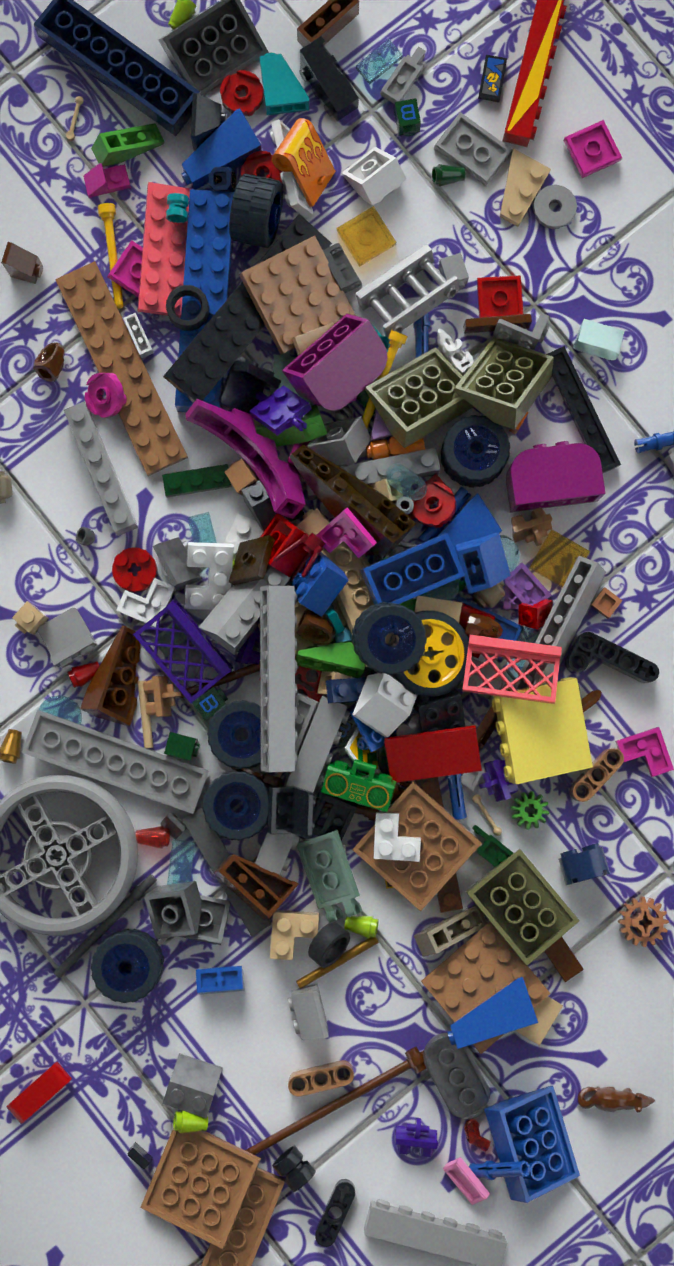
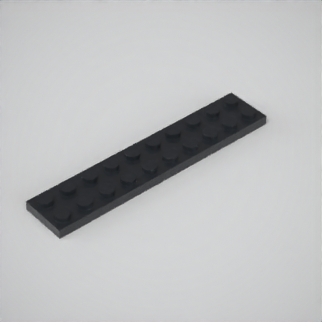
M298 214L257 264L313 236L316 237L322 250L330 247L332 243ZM241 282L163 376L193 403L196 399L204 400L265 326L243 282Z

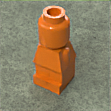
M394 436L389 439V442L386 439L371 441L370 445L366 446L367 458H372L373 460L387 458L390 455L392 457L425 450L424 438L419 439L406 448Z

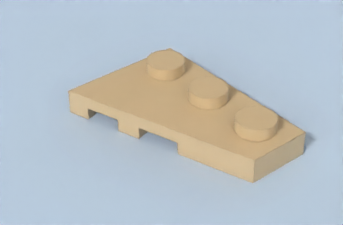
M513 148L499 217L519 227L551 169Z

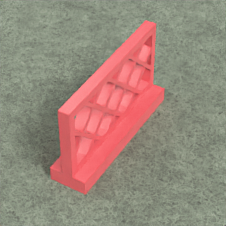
M470 635L462 691L555 704L562 647ZM472 653L482 654L487 661L476 667L471 660ZM498 657H505L510 664L499 670L493 660ZM521 660H527L532 665V668L522 673L516 663ZM544 663L554 664V671L547 677L539 669V666ZM490 664L497 673L487 680L480 670ZM513 667L519 674V677L510 683L503 673ZM536 670L543 680L533 686L526 676ZM475 673L484 682L478 687L468 686L469 678ZM498 676L507 685L501 690L494 689L490 684ZM523 679L530 689L525 693H518L513 685ZM543 683H546L551 689V697L541 696L536 689Z

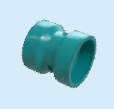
M180 193L169 194L167 196L169 208L166 211V219L174 223L187 222L188 212L186 208L189 205V197Z

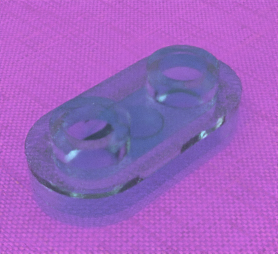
M393 464L387 469L386 479L388 483L403 495L412 500H420L426 495V483L411 470L401 464ZM395 472H401L398 478L393 477ZM413 484H418L416 490L411 489Z

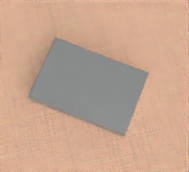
M461 112L434 145L435 150L459 167H464L467 173L485 186H487L512 153L510 147Z

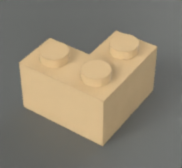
M276 910L272 920L270 959L293 960L295 937L314 938L318 933L319 913Z

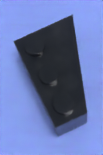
M320 36L300 49L299 73L305 82L308 81L311 84L315 97L317 99L321 98L325 104L324 108L330 117L333 116L336 121H339L358 108L359 97L345 74H341L335 66L334 62L337 60L334 55L329 57L324 49L325 40Z

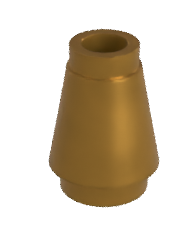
M8 729V733L0 747V761L16 764L17 759H20L22 732Z

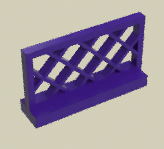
M177 599L170 602L133 634L190 703L194 702L233 669V666L208 636L199 630L198 624ZM165 613H168L173 619L172 628L160 627V618ZM157 621L156 627L151 626L153 623ZM146 629L156 630L155 643L146 642L140 634ZM159 630L172 631L171 644L158 643ZM175 632H183L187 636V646L174 644ZM158 646L170 647L169 660L161 659L157 655ZM174 648L186 649L185 661L173 660ZM190 649L200 651L202 654L201 663L189 662ZM173 663L185 665L184 677H178L172 673ZM188 665L201 666L200 679L187 677ZM204 667H213L219 675L213 680L203 679ZM187 681L199 682V691L194 696L186 689ZM203 682L208 683L202 688Z

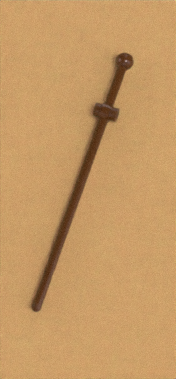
M417 1046L405 1052L408 1058L406 1061L258 1142L245 1151L257 1155L411 1068H413L416 1074L425 1070L424 1050L419 1052Z

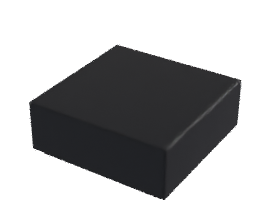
M136 1142L127 1153L142 1169H145L153 1158Z

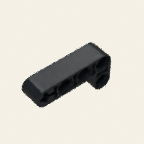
M584 632L575 639L565 661L568 671L579 673L588 667L591 659H594L641 683L655 681L660 673L655 663L592 632ZM583 637H588L591 640L592 644L589 649L583 647L581 643ZM603 647H608L611 650L612 654L609 659L603 657ZM573 657L581 659L582 666L579 669L573 667ZM624 657H628L632 662L629 669L622 665ZM637 667L642 670L649 668L648 672L651 674V676L645 677V672L641 670H635L637 669Z

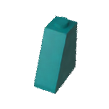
M267 53L264 56H260L266 114L276 115L309 111V96L282 54Z

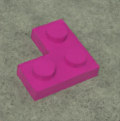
M348 508L316 534L317 537L326 543L324 548L329 553L344 541L358 558L377 543Z
M660 727L615 741L618 750L623 753L624 762L644 756L651 777L674 770Z

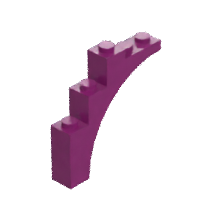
M196 399L185 414L186 420L214 434L237 452L264 485L274 512L293 519L306 505L297 468L292 464L279 460L274 440L256 434L251 414L236 408L229 412Z

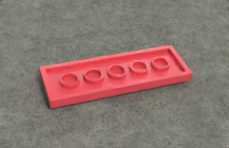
M148 182L138 312L168 316L166 300L175 288L183 286L188 220L184 223L170 222L166 219V211L169 208L167 196L171 193H180L190 197L189 188ZM182 297L175 304V313L179 318H181Z

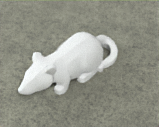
M438 328L437 343L439 347L437 349L464 376L474 363L472 355L461 350L462 342L460 339H456L454 343L453 339L444 330Z

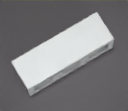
M136 313L124 317L123 320L141 359L153 354L154 352Z

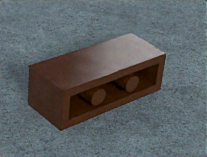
M328 0L297 28V41L299 44L305 47L322 36L325 40V45L359 15L360 1Z

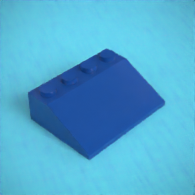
M554 1086L544 1087L512 1097L484 1109L500 1163L527 1161L530 1166V1174L527 1177H504L511 1200L528 1203L580 1176Z

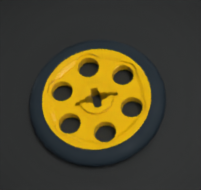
M438 611L417 612L415 615L421 619L422 624L430 626L432 630L431 635L427 638L424 653L428 651V647H430L431 651H442V653L433 655L431 657L432 660L428 656H421L420 661L417 663L419 669L415 675H411L407 670L404 673L393 675L406 690L424 697H437L449 693L464 680L469 638L465 634L463 627L449 615ZM403 621L398 624L390 637L388 660L397 658L405 651L403 643L406 639H409V631ZM444 633H449L452 636V643L448 646L444 645L441 641ZM448 655H452L456 659V665L453 668H449L445 664V659ZM431 670H436L439 673V680L435 683L428 679V674Z

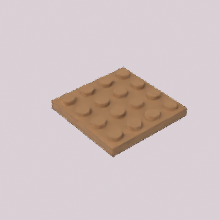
M315 236L239 274L281 355L295 348L292 340L293 337L332 322L335 324L346 314L356 316L344 291L340 290L328 267L329 262Z
M413 781L390 806L387 812L399 813L398 836L421 838L420 862L374 859L375 824L352 850L419 911H422L482 842Z
M491 922L485 925L421 980L422 984L454 1022L520 977L524 979L533 1008L551 994L531 969L524 964ZM504 1034L475 1043L473 1046L482 1054Z
M172 1130L140 1208L224 1249L261 1158L203 1130L180 1134L179 1131Z

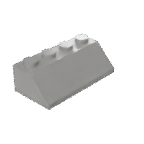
M268 564L264 579L235 586L232 585L199 626V630L235 655L257 628V625L260 624V587L289 586L290 578Z

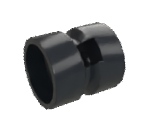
M295 1145L282 1153L272 1165L280 1176H286L285 1182L293 1192L302 1188L316 1173V1170L308 1161H302L303 1155Z

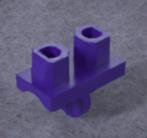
M258 627L239 649L236 662L259 664L260 652L252 650L255 642L260 643V630Z
M499 759L483 763L486 773L482 774L484 783L479 784V788H487L489 795L494 794L496 802L512 798L511 795L519 789L517 784L510 783L509 781L506 782L505 760L499 761Z
M416 1118L415 1124H406V1126L396 1125L395 1144L398 1147V1153L407 1155L410 1153L411 1147H419V1154L421 1156L431 1157L433 1150L437 1149L438 1146L437 1130L421 1125V1118Z

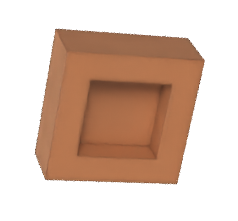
M604 587L590 606L609 619L623 600Z

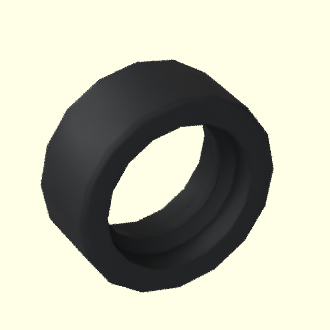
M183 285L175 288L166 300V310L170 321L175 327L183 331L199 329L206 323L209 317L210 308L206 295L201 289L193 285ZM184 296H193L200 302L201 312L195 319L189 321L182 320L175 313L177 300Z
M336 922L327 924L313 938L308 950L309 957L323 968L331 966L346 950L350 941V933Z

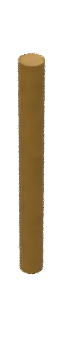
M370 937V939L368 938L344 952L331 966L326 968L319 967L296 981L299 988L307 986L378 944V939Z

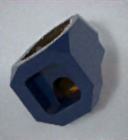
M214 167L209 173L210 187L214 191L235 192L237 185L235 170L230 167Z

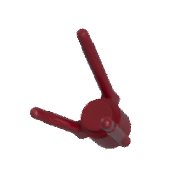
M304 533L298 541L274 557V561H278L304 543L302 548L308 554L290 578L291 582H293L294 577L304 567L305 570L302 573V577H306L326 544L314 533H311L309 536ZM310 556H312V557L310 558L308 564L306 565V561L308 560V558H309Z

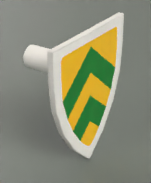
M356 727L347 745L339 748V754L341 756L349 755L353 761L356 759L377 765L375 774H381L378 766V749L370 752L369 749H359L357 742L362 735L358 727Z

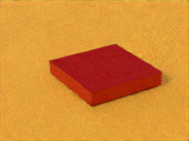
M521 275L477 278L479 318L524 314Z

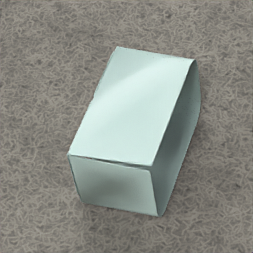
M584 319L573 348L577 351L608 360H616L619 356L624 331Z

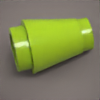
M177 0L168 25L172 29L179 27L196 13L194 10L197 6L191 0Z
M346 916L344 929L370 939V937H376L379 919H374L373 916Z
M183 1110L181 1112L175 1111L173 1120L174 1131H179V1134L202 1130L207 1131L208 1116L204 1118Z

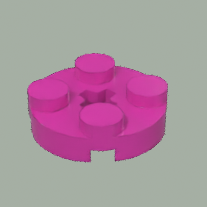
M96 373L88 379L86 385L89 386L88 392H85V402L91 413L102 418L113 417L118 414L122 406L126 404L127 398L116 374ZM104 391L106 392V399H103L102 397L104 395Z

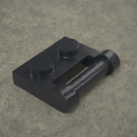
M320 788L317 794L319 798L313 809L314 831L312 834L321 836L338 830L342 841L358 804L322 793V788ZM326 802L333 804L323 826H319L317 821Z

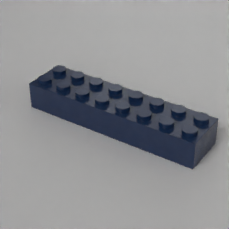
M52 0L35 21L34 27L39 38L174 136H177L192 117L193 93L200 94V91L74 0Z

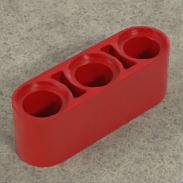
M57 1061L6 1107L18 1122L22 1124L69 1083L72 1078Z

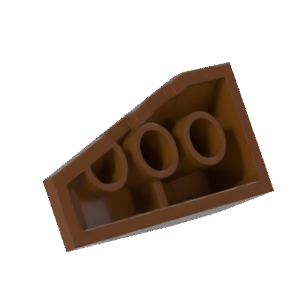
M127 626L120 628L87 687L80 708L97 718L126 726L131 725L137 706L135 684H138L139 678L136 676V664L140 661V642L133 635L135 633L134 630Z

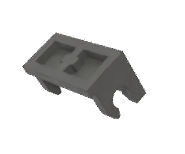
M339 243L325 250L323 249L329 262L328 267L341 291H344L346 294L362 285L361 280Z

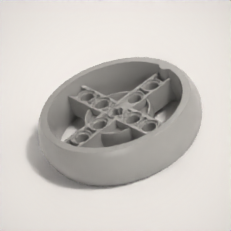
M71 775L38 777L11 790L0 800V834L6 821L17 808H19L32 834L25 845L24 862L0 875V913L10 922L24 930L48 936L77 934L106 920L126 898L134 881L138 863L136 834L123 806L101 786L89 780ZM51 792L76 794L95 803L107 816L81 830L70 822L53 821L40 795ZM35 808L41 812L39 821L33 820L31 816ZM96 826H100L104 831L101 839H97L93 835V829ZM44 829H49L52 832L50 841L43 839L42 832ZM117 834L120 845L118 874L109 892L98 903L84 876L91 865L92 848ZM76 837L83 840L84 844L81 850H77L73 846V841ZM54 850H56L57 852H62L63 856L60 857L62 859L61 861L59 858L54 859ZM35 860H39L43 864L41 872H36L33 869ZM66 869L73 871L74 879L72 881H67L64 878V871ZM16 871L20 872L23 877L20 884L13 880V874ZM35 880L46 888L62 889L76 915L67 918L40 916L22 907L10 894ZM77 889H81L85 893L84 901H78L75 898V891Z

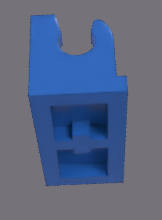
M242 966L196 969L197 993L202 995L245 991Z

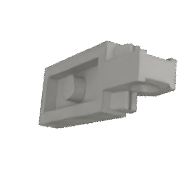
M418 46L412 57L409 55L404 56L382 88L380 95L393 104L397 101H402L422 72L424 64L421 62L425 58L426 51Z

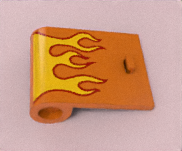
M299 118L295 121L272 156V163L277 169L293 173L310 207L315 205L336 172L313 124L304 118Z

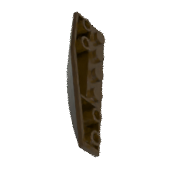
M302 445L290 454V459L303 479L335 518L346 508L353 513L377 542L369 550L382 560L391 553L416 525L407 514L382 493L307 446Z

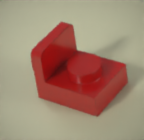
M544 599L534 605L519 604V625L533 629L543 627L553 608V601Z

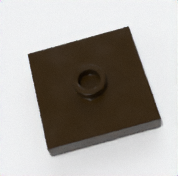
M267 535L240 542L229 583L235 586L264 579L275 538Z

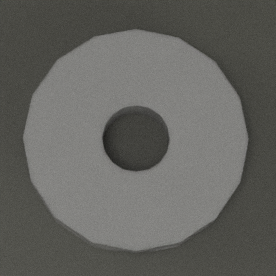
M550 185L540 190L533 204V212L537 221L550 229H559L570 224L577 210L576 198L573 193L560 185ZM558 203L561 210L553 212L550 210L549 204Z

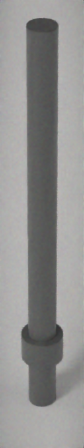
M150 874L139 886L136 885L114 913L96 928L54 971V974L61 978L136 901H140L146 895L145 892L157 879Z

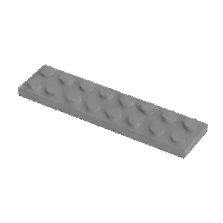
M41 710L36 712L21 752L191 814L195 811L209 772Z

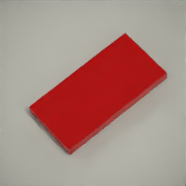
M475 725L384 738L390 776L392 780L397 782L482 771Z

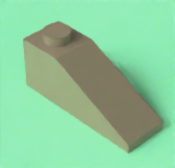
M474 905L415 934L414 938L423 957L435 955L482 929L488 923L482 911L477 905Z

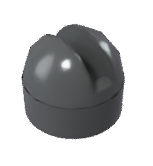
M81 527L77 531L76 542L78 544L87 546L94 543V531L86 527Z

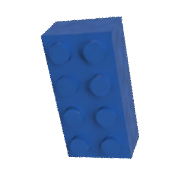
M448 533L360 569L375 605L381 602L400 604L465 576Z

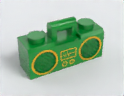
M356 759L352 768L348 767L349 764L343 761H335L329 764L321 790L322 793L381 811H388L397 781L392 780L391 776L387 774L375 775L377 765ZM357 769L364 772H368L370 774L368 776L362 773H358Z

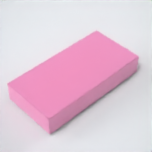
M461 1157L444 1166L443 1170L472 1205L488 1198L490 1195L489 1191Z

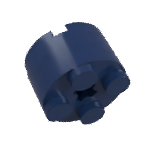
M596 843L583 847V852L577 853L576 849L560 853L561 858L558 860L565 884L570 885L572 881L577 883L610 874L603 847H599V844Z

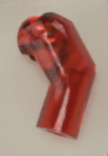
M471 1119L466 1121L464 1130L467 1141L486 1152L491 1141L480 1135V1125L477 1120Z

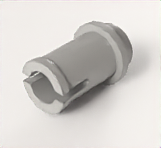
M404 496L398 499L396 506L408 515L412 512L414 503L411 498ZM401 504H407L409 508L402 509Z

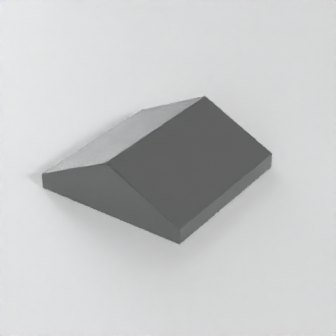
M200 895L202 905L198 933L178 937L221 945L231 901Z

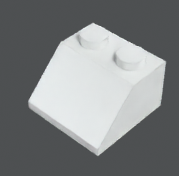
M377 147L373 148L342 172L344 178L358 195L371 205L381 202L384 196L398 189L401 183L406 180L396 157Z
M385 673L368 675L353 716L386 738L411 714L417 695L406 690L400 682Z

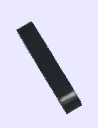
M341 1179L336 1183L317 1225L315 1239L322 1247H329L335 1242L355 1197V1186L348 1179ZM345 1186H348L350 1194H345L343 1203L346 1206H344L339 1201L341 1197L339 1188L344 1189ZM332 1207H339L341 1209L342 1215L339 1218L333 1219L329 1216L328 1212ZM328 1223L332 1224L329 1231L331 1238L326 1237L324 1240L320 1232H325Z

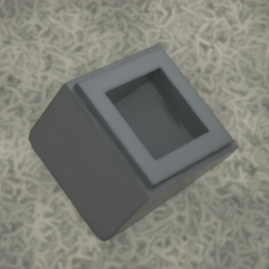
M169 813L160 823L174 839H177L187 829L185 824L174 813Z

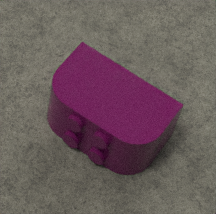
M346 314L286 366L282 372L301 398L328 410H339L355 401L357 395L380 376L387 363V350L369 319Z
M561 441L555 443V446L547 447L546 444L534 445L533 449L525 450L517 455L506 474L510 513L534 510L540 507L543 509L598 502L606 494L600 457L592 447L582 443L569 444V441Z

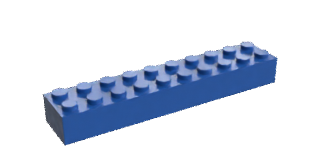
M190 189L183 285H193L201 289L206 295L210 309L206 323L199 329L193 331H183L180 329L178 358L229 298L233 240L229 234V217L234 192ZM193 296L182 297L181 319L186 321L195 319L201 312L200 302ZM224 375L204 398V402L222 408V404L219 403V396L223 389ZM176 389L177 412H187L193 405V402Z

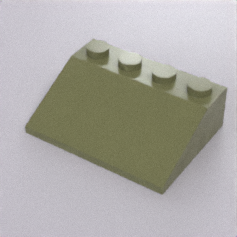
M493 337L455 386L454 391L494 423L515 430L551 379L554 357Z
M436 347L365 387V391L388 430L404 448L474 407L454 391L455 386L462 379L463 375Z
M518 849L466 891L468 896L525 965L530 964L580 921L521 849Z

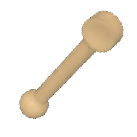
M81 96L75 98L76 107L70 130L66 133V138L69 141L75 139L74 129L80 105L84 102Z
M478 794L474 795L472 801L478 804L492 826L493 834L496 836L501 835V828L496 826L481 802V796Z

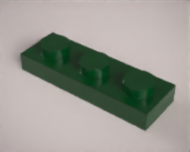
M228 464L162 474L166 498L232 487L230 480L225 474V471L229 469Z

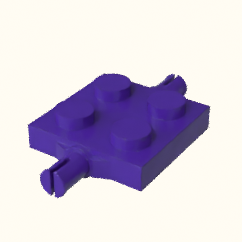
M284 385L270 396L265 395L263 392L256 394V400L260 401V403L250 410L252 418L278 436L292 426H295L300 431H304L303 428L306 429L307 423L301 419L312 410L309 402Z

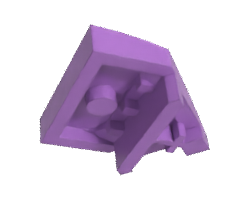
M520 563L510 572L511 576L505 579L503 608L519 609V604L521 603L534 605L544 599H548L552 595L523 563Z

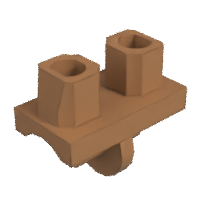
M540 507L531 511L532 520L525 522L523 515L512 517V537L514 542L525 539L526 543L534 541L536 546L542 545L541 538L548 536L547 531L552 529L550 513L546 515Z
M152 676L151 680L143 683L145 694L154 693L155 701L146 703V714L156 715V717L172 716L171 707L176 706L175 697H181V692H174L173 684H168V676Z

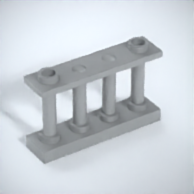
M428 244L355 293L358 305L363 311L368 307H372L386 323L383 325L386 337H389L391 330L402 333L409 325L445 300L453 298L460 291L456 276L447 281L432 264L434 262L433 252ZM422 270H426L439 285L438 288L430 293L414 277ZM405 282H408L422 298L412 306L396 289ZM387 294H390L403 309V312L394 318L379 302Z

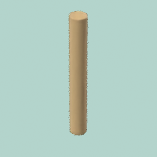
M138 681L144 748H153L150 715L146 714V703H149L148 694H145L143 683L146 681Z

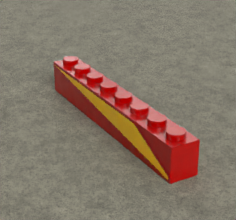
M537 0L503 142L528 147L529 140H534L537 127L533 125L535 119L539 120L542 107L538 106L539 100H544L547 86H543L544 80H549L552 66L548 64L549 59H554L557 46L553 45L554 39H559L562 26L558 25L559 19H564L567 7L563 5L564 0Z

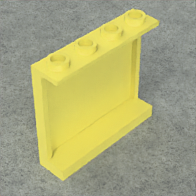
M567 677L557 681L555 704L493 696L492 708L497 713L498 719L496 730L501 736L502 741L500 752L502 757L505 758L506 764L504 766V774L510 783L521 784L593 767L577 678ZM542 684L536 689L541 696L551 697V689L547 684ZM530 688L518 689L516 691L518 693H525Z

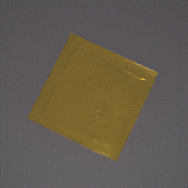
M374 206L336 229L359 267L392 248L397 243Z
M551 529L529 569L563 588L578 556L587 558L590 551Z

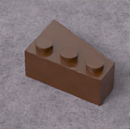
M235 854L228 856L213 873L263 920L269 919L299 884Z

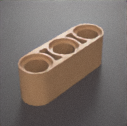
M615 748L602 751L592 762L593 767L586 769L571 785L569 792L572 799L581 802L590 800L621 767L624 762L623 753ZM610 752H613L617 757L613 765L607 762V755ZM594 769H599L602 774L598 781L592 779L591 774ZM580 785L586 788V794L582 798L576 794V789Z
M340 1060L295 1071L289 1077L288 1089L292 1095L299 1097L346 1086L353 1081V1066L346 1060ZM341 1068H347L350 1074L346 1078H341L337 1075V1071ZM323 1073L327 1076V1080L324 1083H318L315 1080V1076ZM295 1079H302L305 1085L297 1089L293 1086L292 1082Z

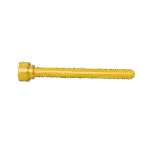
M103 203L98 205V214L101 220L104 221L111 271L118 261L113 227L116 209L113 203ZM112 281L114 302L117 308L121 309L123 307L122 289L120 285Z
M391 330L388 337L390 339V347L387 352V363L377 380L389 374L398 348H401L402 344L405 345L408 336ZM370 398L362 416L366 429L375 410V406Z

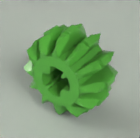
M534 791L529 792L528 798L525 792H521L522 801L517 797L513 799L518 804V807H510L511 810L517 811L511 817L512 819L520 817L517 822L518 826H522L525 822V829L529 830L532 822L534 828L537 829L539 828L537 820L542 823L546 822V819L541 817L542 814L549 815V811L542 809L548 805V802L539 803L543 796L539 794L534 799ZM528 804H531V808L535 809V812L531 813L530 817L525 812V807H529Z

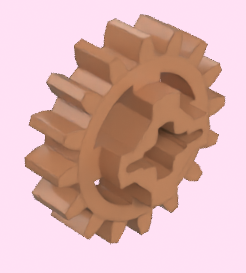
M640 896L639 902L635 898H631L632 905L624 903L626 911H619L623 915V919H619L618 923L624 926L619 930L622 933L627 932L625 939L629 941L633 938L632 944L636 946L639 941L643 947L647 946L648 941L654 946V939L662 940L663 938L660 933H667L668 931L663 927L664 924L669 923L668 920L663 919L667 911H660L662 904L656 903L654 905V899L649 898L647 902L643 896ZM648 907H650L655 912L657 917L651 916L649 914ZM637 908V912L633 916H630L631 913ZM643 917L648 920L647 923L639 924V920H643ZM630 926L637 929L638 936L631 931ZM656 927L655 931L650 934V931Z

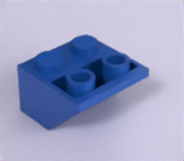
M499 532L455 545L465 574L464 578L469 594L491 588L511 576Z
M321 552L306 577H302L304 568L301 573L294 577L291 586L295 587L299 603L322 617L349 580L344 571ZM312 556L308 558V560L306 561V565L308 564Z

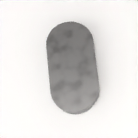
M440 1033L434 1036L425 1046L423 1060L449 1111L458 1118L470 1120L479 1117L488 1106L490 1089L468 1046L457 1049L456 1044L451 1046L447 1033Z

